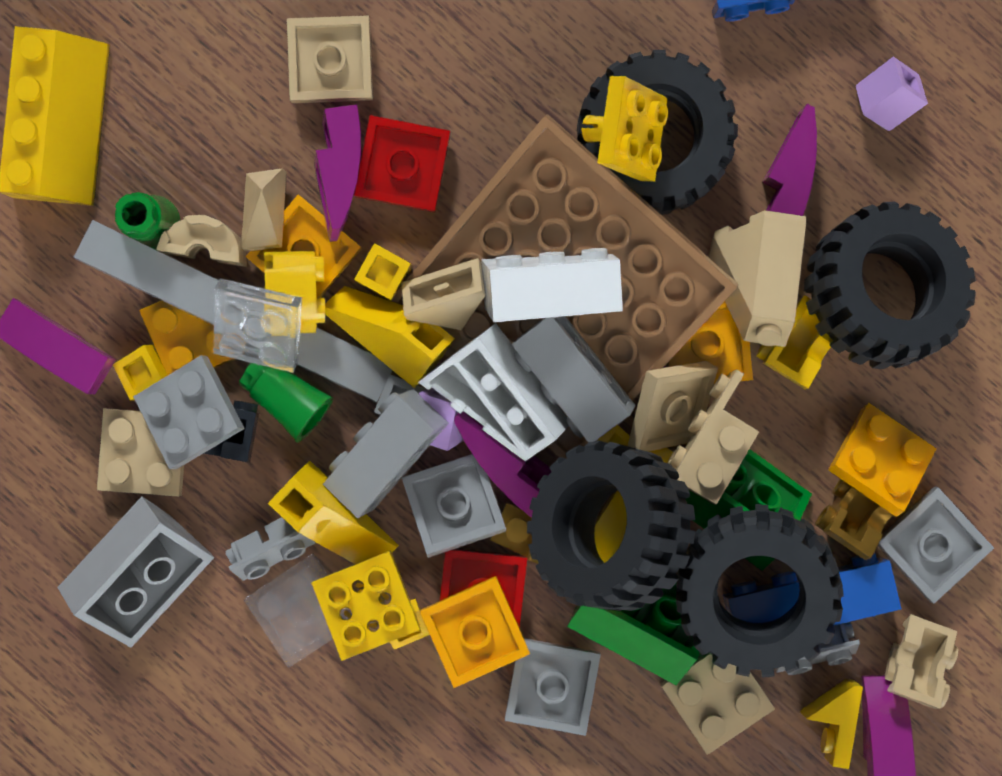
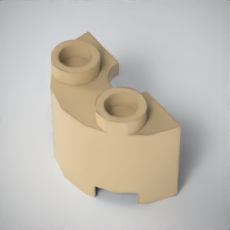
M188 215L183 217V220L174 223L167 232L164 231L161 235L156 249L166 255L195 259L199 251L208 249L210 258L217 260L218 263L247 267L246 252L241 247V237L220 220L206 215Z
M910 614L902 624L905 630L901 644L893 643L889 654L885 679L892 681V684H890L887 691L928 707L940 709L946 704L950 693V685L946 684L944 680L945 668L952 669L957 660L958 647L954 645L957 631Z

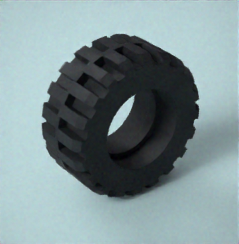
M653 50L652 54L648 56H643L640 51L629 55L627 61L623 63L616 61L610 65L606 73L602 77H597L591 85L587 97H585L580 110L576 129L577 140L598 158L600 142L589 143L582 136V128H593V125H584L582 123L587 115L604 116L610 76H626L667 97L668 101L679 106L689 117L694 129L692 149L688 157L681 164L667 171L656 172L655 182L639 181L610 169L660 215L670 214L673 210L679 208L683 210L693 205L701 197L703 198L724 175L725 169L732 161L735 148H733L734 140L738 137V124L733 123V115L736 113L733 100L727 101L723 94L727 89L720 78L714 82L708 75L711 69L702 62L697 67L688 62L690 56L679 52L676 57L666 56V50Z
M895 201L883 202L879 206L873 204L866 206L854 215H850L824 236L816 246L817 252L810 256L806 268L812 274L804 279V291L811 293L812 297L811 300L806 302L809 315L816 314L819 323L815 325V328L821 336L826 333L833 340L829 346L837 353L845 350L849 352L848 359L859 365L869 361L870 367L875 369H885L889 366L895 369L904 367L950 344L958 336V330L966 326L971 316L970 311L966 309L974 305L976 296L975 290L970 289V284L976 281L974 268H968L966 259L970 258L966 247L960 248L954 239L958 236L957 233L950 226L945 229L940 225L941 218L931 211L923 215L920 213L921 208L919 206L906 203L899 208V203ZM866 254H880L889 257L901 265L907 272L913 283L916 299L914 312L910 320L891 317L881 311L871 301L862 279V265Z
M602 441L589 442L585 447L578 445L566 453L567 459L559 457L549 467L552 472L549 476L544 475L537 485V488L540 489L537 498L533 497L529 509L533 510L532 520L527 521V534L532 535V543L528 546L532 559H536L539 562L535 566L542 580L549 581L547 584L551 591L557 596L565 597L567 602L575 605L616 611H632L642 608L645 603H654L662 598L664 594L662 588L671 589L678 581L677 571L679 568L685 569L690 555L686 554L689 543L694 544L695 531L690 530V520H695L694 507L687 504L686 499L690 497V493L685 482L677 480L679 473L671 464L664 463L662 457L651 452L614 442L606 443ZM619 491L627 512L626 531L619 549L604 563L598 554L595 544V523L604 502L613 493Z
M755 504V510L743 511V506L731 508L730 515L722 518L717 514L708 520V527L704 530L698 529L695 532L694 544L690 543L686 552L687 555H690L685 569L679 568L677 572L679 579L676 585L677 612L681 614V625L685 634L693 636V646L702 655L708 652L712 654V663L722 669H725L728 663L735 665L736 674L749 677L750 669L761 670L762 678L775 677L774 669L785 667L787 674L799 669V659L805 657L811 662L820 654V643H830L835 635L833 625L835 622H840L842 616L841 598L844 597L843 585L829 544L823 535L819 536L815 532L814 526L804 518L800 521L795 519L793 512L781 507L778 512L769 511L768 505ZM750 556H769L781 560L793 569L798 578L799 597L796 603L786 614L769 622L752 623L734 617L723 608L717 592L719 578L731 564Z

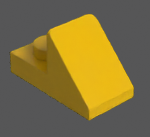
M851 679L843 680L800 711L808 720L830 724V727L824 728L822 733L821 752L825 753L824 758L833 767L849 769L863 690V686Z

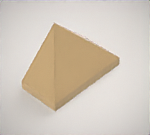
M283 168L246 173L241 242L244 252L282 247L286 171Z
M479 258L401 282L404 316L407 320L462 330L485 297L482 264Z

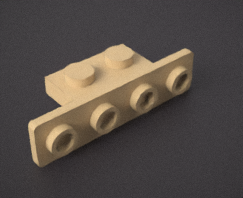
M737 369L730 372L728 376L724 374L719 376L709 393L714 398L707 412L701 409L696 414L688 428V431L693 434L685 448L679 445L668 461V464H671L679 473L678 481L685 482L690 491L713 505L718 503L759 433L758 430L723 410L744 373Z

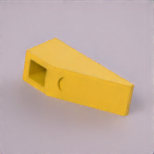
M347 286L341 288L325 303L326 316L413 388L437 366L455 339L440 326L407 320L404 316L403 305Z
M311 461L304 465L268 502L298 533L354 564L390 550L393 552L399 546L367 514L357 519L323 485L328 477Z

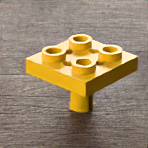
M610 76L604 116L587 115L582 123L584 125H593V128H582L584 140L589 143L600 142L597 163L639 181L655 182L657 168L660 166L662 159L660 145L663 126L668 118L667 97L626 76Z
M391 550L311 582L341 661L421 629ZM359 580L361 582H358L355 586L357 588H364L356 592L352 585L354 581ZM386 592L391 595V601L388 604H384V600H389L390 598ZM343 608H349L351 610V613L349 610L344 611V615L348 617V619H344L341 616V610ZM373 620L378 621V623H379V629H378L377 631H371L369 628H370V627L376 628V627L378 626V623H377V622L368 623V622L373 621Z

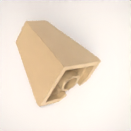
M764 210L750 216V223L734 230L730 226H726L714 232L708 257L739 284L735 291L725 300V303L744 341L760 343L765 346L776 345L785 347L795 323L806 216Z

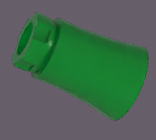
M141 192L126 194L115 205V222L121 232L154 250L157 249L164 231L167 232L174 223L181 221L175 205L168 199L158 195H148ZM143 213H145L146 219L142 224H140L139 218Z
M265 354L256 358L247 367L239 380V385L250 393L249 397L274 417L297 443L311 433L325 416L333 402V397L314 388L289 371L281 363H274Z

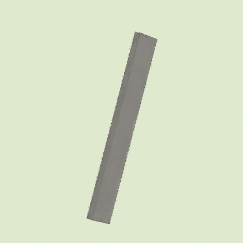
M94 220L91 221L74 255L76 260L375 403L378 401L389 374L392 372L375 355L319 328H316V333L266 334L265 302Z

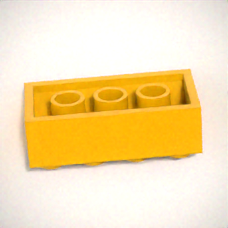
M15 26L0 166V193L16 199L94 205L110 47L108 43L58 30Z

